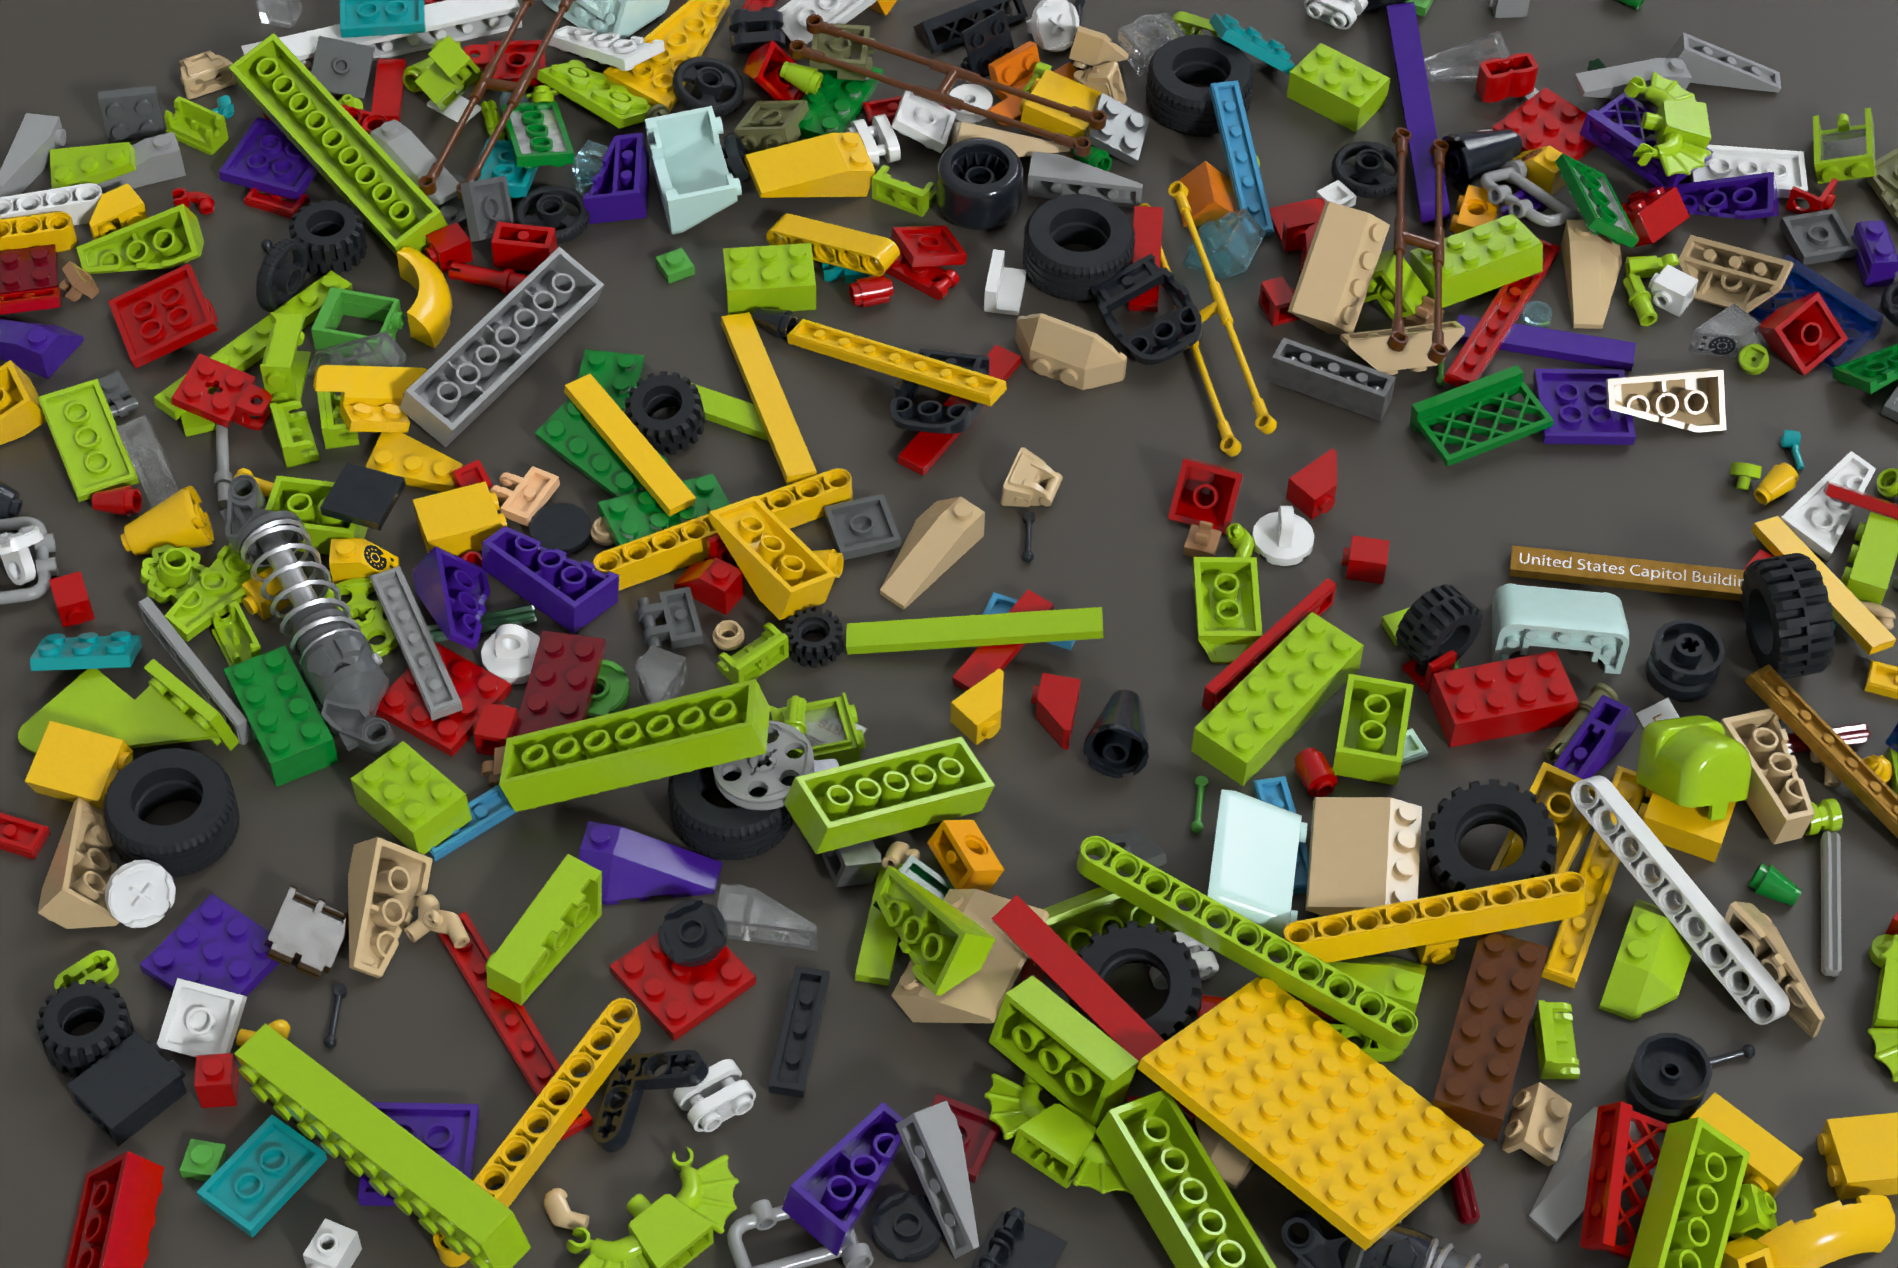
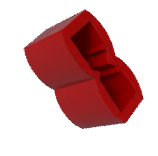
M1518 53L1506 59L1493 58L1486 60L1479 66L1475 90L1482 102L1487 103L1498 102L1507 97L1529 95L1534 91L1539 66L1531 53Z

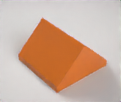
M1204 161L1178 180L1189 190L1187 199L1196 227L1240 224L1231 179L1207 161ZM1180 213L1183 227H1188L1184 215Z

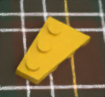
M381 432L366 464V468L405 478V483L408 486L438 492L457 489L449 474L463 467L462 463L402 432Z

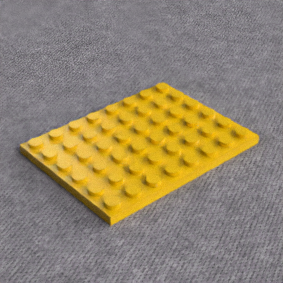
M1261 976L1252 980L1141 1058L1137 1069L1365 1251L1476 1158L1485 1145L1468 1130L1444 1114L1441 1109L1432 1106L1429 1101L1388 1071L1385 1066L1379 1064L1356 1044L1336 1031L1329 1023L1323 1021L1310 1011L1303 1003L1278 987L1273 980Z

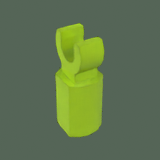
M1673 253L1659 258L1656 255L1627 257L1625 272L1627 277L1631 273L1639 275L1640 278L1653 277L1655 273L1660 274L1667 265L1672 267L1679 265L1677 254Z

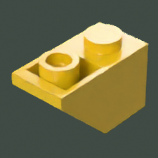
M128 183L101 195L89 222L93 240L148 218L144 202Z

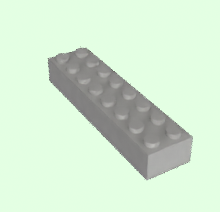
M558 247L405 391L399 409L446 448L597 302L604 284L562 248Z

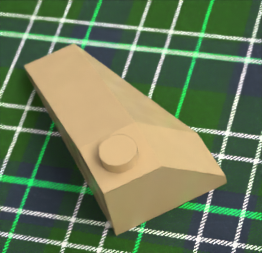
M954 122L952 125L951 146L970 138H988L1007 145L1018 157L1032 156V152L1059 153L1070 151V148L1052 141L967 122Z
M1699 369L1606 379L1607 409L1692 432L1726 430L1724 370Z
M961 496L936 501L916 519L880 588V595L903 610L907 608L984 536L985 512Z
M379 837L354 844L348 873L349 968L376 978L383 976L399 945L398 939L404 927L408 926L413 918L412 912L416 906L417 899L427 892L432 858Z
M1734 901L1730 904L1726 913V922L1787 994L1790 1001V1008L1787 1014L1811 1038L1817 1036L1825 1016L1777 927L1765 913H1761L1753 904Z

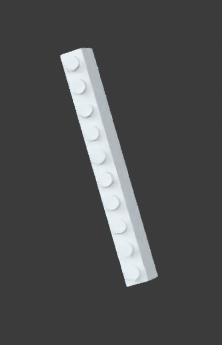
M445 0L425 5L426 32L341 38L340 24L279 37V39L311 72L319 36L375 47L373 61H377L378 59L430 49L435 42L441 38L445 39L448 35L454 41H465L508 31L520 9L518 0ZM522 20L518 28H522ZM261 42L241 46L243 56Z

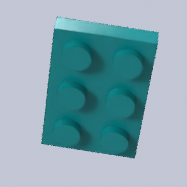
M340 0L341 38L426 32L425 0Z
M1214 13L1209 23L1222 40L1288 75L1296 66L1290 59L1291 54L1284 50L1285 46L1272 38L1268 42L1261 37L1262 34L1250 26L1244 29L1239 26V21L1232 16L1225 14L1222 17Z
M487 139V141H486V143H485V145H484L483 150L485 149V147H486V145H487L489 139ZM497 140L481 170L479 180L506 176L510 197H526L539 166L533 169L517 167L509 141Z
M128 631L115 632L111 636H98L97 633L89 632L80 634L78 637L65 638L64 634H51L41 640L30 657L31 671L131 667L142 648L141 635H131Z
M271 1115L196 1193L199 1200L253 1238L325 1163L327 1155L325 1151L277 1117Z

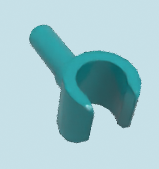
M224 95L217 99L218 107L212 109V111L223 115L225 118H231L234 114V105L231 104L230 96Z
M1784 429V435L1780 439V446L1791 448L1797 470L1804 469V464L1799 448L1801 433L1795 430Z

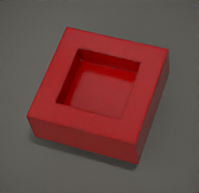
M479 459L449 474L456 488L485 481L489 490L493 487Z

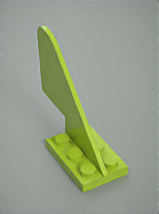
M152 659L144 667L152 678L148 682L150 686L135 700L98 669H87L25 722L18 733V740L21 745L34 754L37 753L49 721L124 740L130 748L209 740L215 746L221 743L231 751L239 743L238 738L221 714L155 659Z

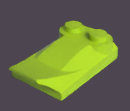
M1193 557L1192 586L1195 596L1198 641L1205 649L1212 663L1231 664L1263 635L1257 557Z

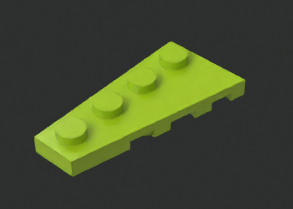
M230 544L228 546L224 545L218 552L217 559L213 564L201 572L196 584L184 592L167 612L165 618L186 642L190 641L213 624L211 617L214 611H217L221 618L229 612V603L238 601L240 604L242 602V599L246 597L242 584L251 579L250 570L253 566L247 565L238 554L234 553ZM271 566L257 567V575Z

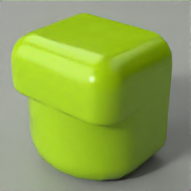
M1693 715L1657 720L1645 726L1641 734L1636 782L1680 806L1691 808L1709 806L1708 819L1711 821L1726 819L1728 803L1748 798L1752 769L1751 757L1742 743L1726 736L1723 725L1708 716Z

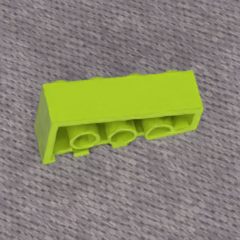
M570 854L566 855L499 949L487 960L485 970L488 988L522 1006L602 915V871Z

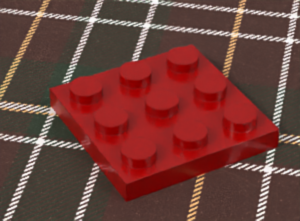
M1546 87L1492 127V130L1512 129L1515 133H1518L1522 139L1520 154L1550 145L1559 152L1578 161L1597 147L1580 135L1587 113Z
M190 263L108 301L130 360L136 369L218 330Z
M434 642L461 700L463 710L432 721L408 668L387 690L379 703L376 715L453 757L473 735L474 718L477 714L481 715L484 704H501L512 692L511 683Z
M658 932L609 965L610 973L673 1041L683 1036L756 984V976L726 945L716 958L704 965L696 967L679 966L669 960L659 945Z

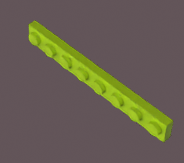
M331 270L272 313L304 314L303 329L316 320L331 287L353 291L352 284ZM270 314L209 358L242 372L247 370L264 357L272 326ZM186 374L154 396L155 406L175 420L179 419L186 412V410L171 405L172 396ZM209 387L208 393L213 394L217 387Z

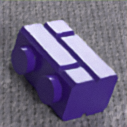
M1877 220L1856 223L1852 239L1858 250L1854 259L1864 286H1889L1894 282L1895 273L1898 271V255L1895 253L1896 250L1885 222Z

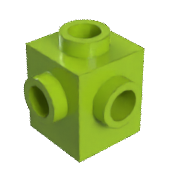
M1752 1183L1742 1184L1729 1236L1738 1239L1747 1235L1757 1240L1778 1227L1775 1216L1777 1205L1772 1195Z

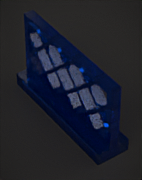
M1788 254L1783 260L1791 261L1794 265L1784 284L1789 286L1790 291H1779L1770 297L1772 308L1760 309L1756 307L1749 312L1760 321H1764L1778 309L1775 299L1791 298L1792 302L1797 300L1796 298L1819 292L1832 314L1837 317V322L1844 333L1846 328H1854L1862 333L1859 337L1848 338L1841 345L1843 353L1838 358L1830 354L1823 360L1831 367L1844 364L1869 338L1873 340L1880 333L1884 317L1875 309Z

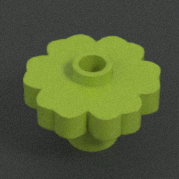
M166 544L162 547L154 548L151 558L144 559L141 568L140 581L147 585V595L161 604H165L170 600L175 604L188 588H192L199 580V575L206 568L200 564V555L187 546L175 548L171 544Z

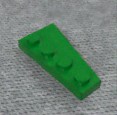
M1898 343L1833 367V379L1869 394L1876 392L1898 379Z

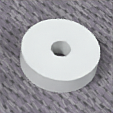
M963 84L955 87L949 94L964 100V103L988 110L993 105L991 93L980 85ZM953 108L950 110L956 113L955 119L962 122L974 123L986 119V117L965 110L959 111Z

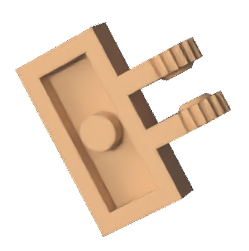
M532 466L524 478L504 472L499 479L504 487L494 485L490 489V493L495 492L498 502L503 504L500 510L501 513H504L505 518L529 527L531 518L538 510L544 507L559 487L560 480L559 476Z

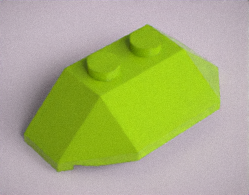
M1636 899L1599 1009L1633 1021L1641 1017L1643 1013L1657 1009L1678 998L1693 948L1658 906Z

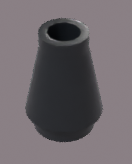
M758 307L752 317L756 325L761 326L780 339L787 338V334L798 324L797 316L793 315L790 310Z

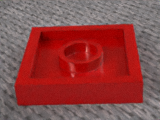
M946 225L892 228L891 238L911 267L966 264L967 253Z

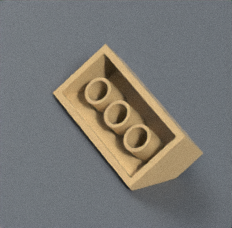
M1326 201L1288 312L1328 334L1353 333L1390 225L1370 213Z

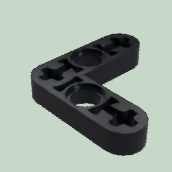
M695 1050L630 1054L622 1057L612 1070L593 1130L594 1140L606 1152L612 1153L623 1148L630 1137L644 1090L696 1086L706 1078L709 1072L708 1063ZM667 1064L666 1070L661 1075L654 1077L655 1071L660 1066ZM628 1097L626 1103L621 1108L615 1109V1105L620 1099Z

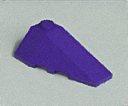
M1774 172L1677 185L1678 192L1688 214L1744 220L1779 216V195Z
M0 319V359L6 362L11 360L18 367L46 379H49L84 341L82 335L60 326Z
M435 546L412 570L416 593L447 639L474 650L478 645L482 624L480 620L486 611L484 603L490 595L487 572L481 567Z
M588 821L579 852V860L602 871V904L604 905L619 904V900L639 898L640 902L650 901L652 896L671 895L674 898L715 894L722 869V862L624 827Z

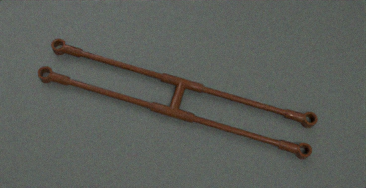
M522 0L521 8L491 63L487 64L470 95V101L438 160L432 164L427 175L422 176L418 180L419 189L426 196L432 195L437 191L436 181L443 170V164L476 103L480 102L486 89L512 93L507 101V107L477 164L470 170L466 180L461 183L479 180L481 170L512 111L518 107L534 76V70L561 19L569 11L573 1L576 0H561L555 18L528 68L523 71L518 82L493 79L502 55L527 9L535 1ZM459 183L456 186L458 199L462 201V193Z
M816 14L810 15L806 19V29L811 34L824 33L836 38L843 37L929 66L931 70L946 74L938 89L933 90L921 85L914 86L826 56L824 52L806 47V43L802 40H794L789 45L790 56L793 59L801 60L806 58L818 63L824 62L913 92L915 96L959 111L965 110L1054 140L1056 144L1073 149L1074 153L1080 157H1085L1091 152V140L1087 137L1080 136L1074 138L1059 132L1055 134L964 103V100L947 94L955 81L960 79L975 85L979 83L1068 113L1070 117L1088 122L1089 126L1094 130H1101L1106 126L1107 116L1102 110L1091 112L1076 106L1069 107L980 77V74L936 59L930 60L844 31L841 27L824 22L823 18Z
M1398 127L1392 137V142L1396 145V156L1398 157L1397 216L1394 219V254L1396 255L1394 319L1392 320V333L1387 341V345L1390 349L1401 352L1409 340L1408 336L1404 333V320L1402 318L1403 255L1406 252L1405 246L1409 244L1432 251V264L1435 267L1434 331L1432 332V345L1427 353V357L1430 361L1441 364L1449 352L1448 348L1444 345V332L1442 331V267L1444 266L1445 231L1442 228L1443 168L1445 167V155L1449 149V144L1442 139H1435L1429 149L1430 154L1434 157L1433 166L1435 168V228L1433 229V239L1406 231V217L1404 216L1405 157L1407 156V145L1412 137V133L1406 128Z

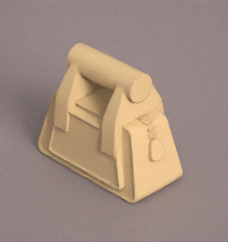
M211 50L179 60L181 84L184 85L186 97L189 100L237 83L229 69V66L233 63L219 54L215 55Z
M1117 62L1100 64L1084 71L1078 70L1074 72L1076 82L1102 92L1125 105L1127 96Z
M1021 447L1003 484L1000 504L1003 506L1029 507L1031 505L1051 506L1063 476L1053 471L1046 465L1045 461Z

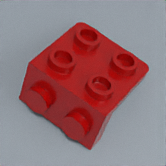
M1315 198L1269 209L1273 227L1285 252L1303 248L1305 230L1320 219L1325 205L1323 199Z

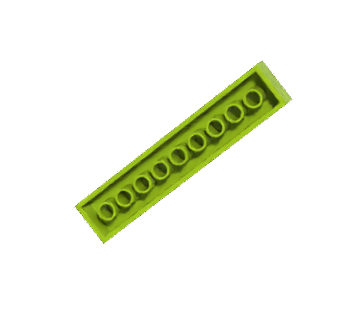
M274 33L229 66L239 86L348 204H351L352 208H356L359 211L363 221L396 256V252L403 247L409 246L421 252L427 247L425 235L448 226L441 211Z
M266 1023L234 1053L241 1064L238 1071L252 1084L249 1089L256 1098L263 1103L267 1100L272 1102L274 1110L284 1120L289 1121L291 1118L298 1123L296 1125L298 1129L310 1140L317 1137L322 1141L320 1143L322 1148L330 1156L336 1159L340 1155L346 1160L344 1163L353 1174L359 1178L363 1174L370 1179V1185L380 1195L385 1197L387 1194H390L394 1197V1203L403 1213L408 1216L412 1213L420 1218L418 1220L419 1223L430 1234L435 1235L439 1232L445 1237L444 1242L457 1255L464 1252L471 1257L469 1261L475 1268H513L531 1249L512 1210Z

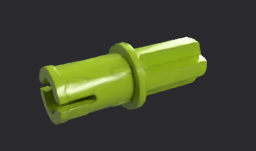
M1631 273L1623 280L1629 295V305L1635 309L1640 325L1650 326L1658 319V315L1651 303L1652 296L1650 292L1645 290L1640 276Z
M794 695L787 700L785 721L783 722L795 727L803 734L807 732V725L804 723L807 705L805 698ZM792 749L786 754L787 757L792 758V752H794V759L802 756L800 749Z

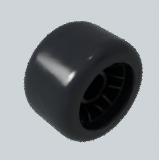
M970 138L953 144L942 154L937 165L936 199L939 209L948 220L967 229L986 230L1007 223L1019 210L1022 201L1023 167L1018 155L1010 147L993 139Z

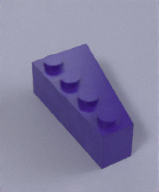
M506 526L482 542V569L572 634H575L618 602L619 575L609 571L607 574L597 571L592 563L585 560L579 563L567 558L566 552L557 548L555 550L544 548L541 546V541Z
M884 1102L790 1186L782 1207L785 1213L835 1256L840 1252L903 1144L895 1125L903 1120V1118Z

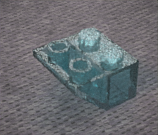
M1246 209L1235 213L1229 212L1215 221L1209 220L1198 230L1213 274L1222 279H1227L1247 270L1266 234ZM1193 242L1188 248L1189 253L1183 264L1188 268L1205 273Z

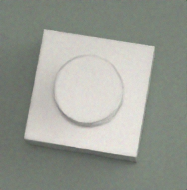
M1339 180L1316 191V198H1321L1324 202L1330 201L1347 207H1352L1356 204L1357 196Z

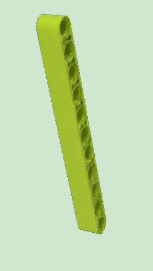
M1090 836L1082 842L1077 859V869L1087 879L1255 974L1273 980L1278 987L1386 1048L1401 1051L1410 1044L1418 1027V1019L1411 1010L1100 836ZM1087 855H1096L1100 860L1090 859ZM1117 872H1127L1130 877L1120 876ZM1147 889H1157L1160 892V894H1153L1149 892ZM1178 905L1187 906L1190 911H1183L1178 908ZM1208 922H1215L1221 928H1213ZM1245 939L1249 941L1251 945H1243L1238 940ZM1269 956L1278 957L1282 963L1273 962L1269 959ZM1299 974H1308L1313 980H1305ZM1330 991L1340 992L1343 998L1335 997ZM1361 1008L1370 1009L1374 1015L1365 1014ZM1392 1026H1400L1406 1033L1397 1032Z

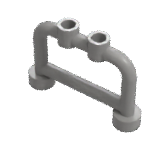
M1520 159L1508 161L1502 169L1490 171L1481 176L1480 183L1488 192V200L1492 204L1505 203L1509 206V214L1513 213L1518 219L1525 217L1533 223L1545 227L1566 224V220H1584L1582 214L1576 209V203L1567 206L1526 178L1527 166ZM1506 180L1508 183L1515 184L1558 214L1545 215L1533 209V204L1530 200H1520L1512 194L1508 185L1499 186L1495 182Z
M30 516L0 519V532L19 530L28 526H38L41 528L44 537L43 540L34 544L38 583L31 588L0 592V605L38 599L50 588L49 580L51 577L58 576L56 557L49 558V553L56 552L54 534H47L45 525L39 519Z
M766 1199L754 1202L749 1208L751 1214L737 1219L730 1226L727 1234L728 1246L736 1268H804L839 1257L842 1258L845 1268H868L874 1261L869 1246L866 1243H859L853 1228L837 1256L823 1246L752 1267L742 1242V1234L754 1228L767 1230L772 1228L777 1222L791 1218L782 1210L783 1205L772 1208L770 1201Z

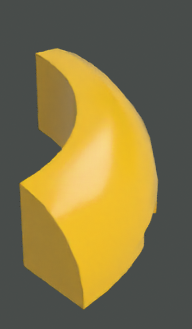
M411 246L403 247L396 252L400 278L410 283L418 292L414 304L407 311L410 335L412 338L435 349L447 333L451 323L450 317L453 309L451 292L443 273L431 259Z
M1863 1195L1856 1198V1204L1843 1206L1839 1200L1813 1209V1218L1800 1220L1796 1223L1791 1219L1761 1236L1757 1241L1769 1246L1774 1268H1820L1855 1254L1881 1253L1890 1243L1894 1234L1895 1214L1887 1196Z

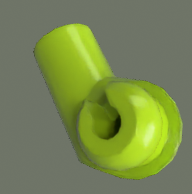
M1230 524L1226 529V534L1229 542L1236 549L1234 557H1251L1255 547L1253 537L1240 524Z

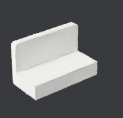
M993 249L985 287L984 311L1017 316L1020 312L1027 276L1026 270L1004 267L1005 251Z

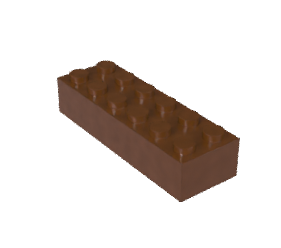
M1498 932L1479 935L1432 1106L1441 1109L1444 1114L1470 1133L1495 1141L1498 1139L1549 949L1547 946Z

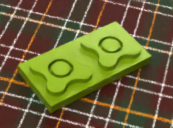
M570 60L566 63L555 64L538 70L537 79L619 129L644 122L647 111L653 107L648 104L646 99L631 94L624 86L614 84L606 79L604 74L592 71L586 67L585 63L579 60Z
M98 378L37 397L78 502L91 499L95 492L139 483L138 476Z

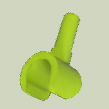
M1038 62L1033 76L1022 91L1029 93L1035 79L1041 78L1046 69L1051 71L1052 66Z

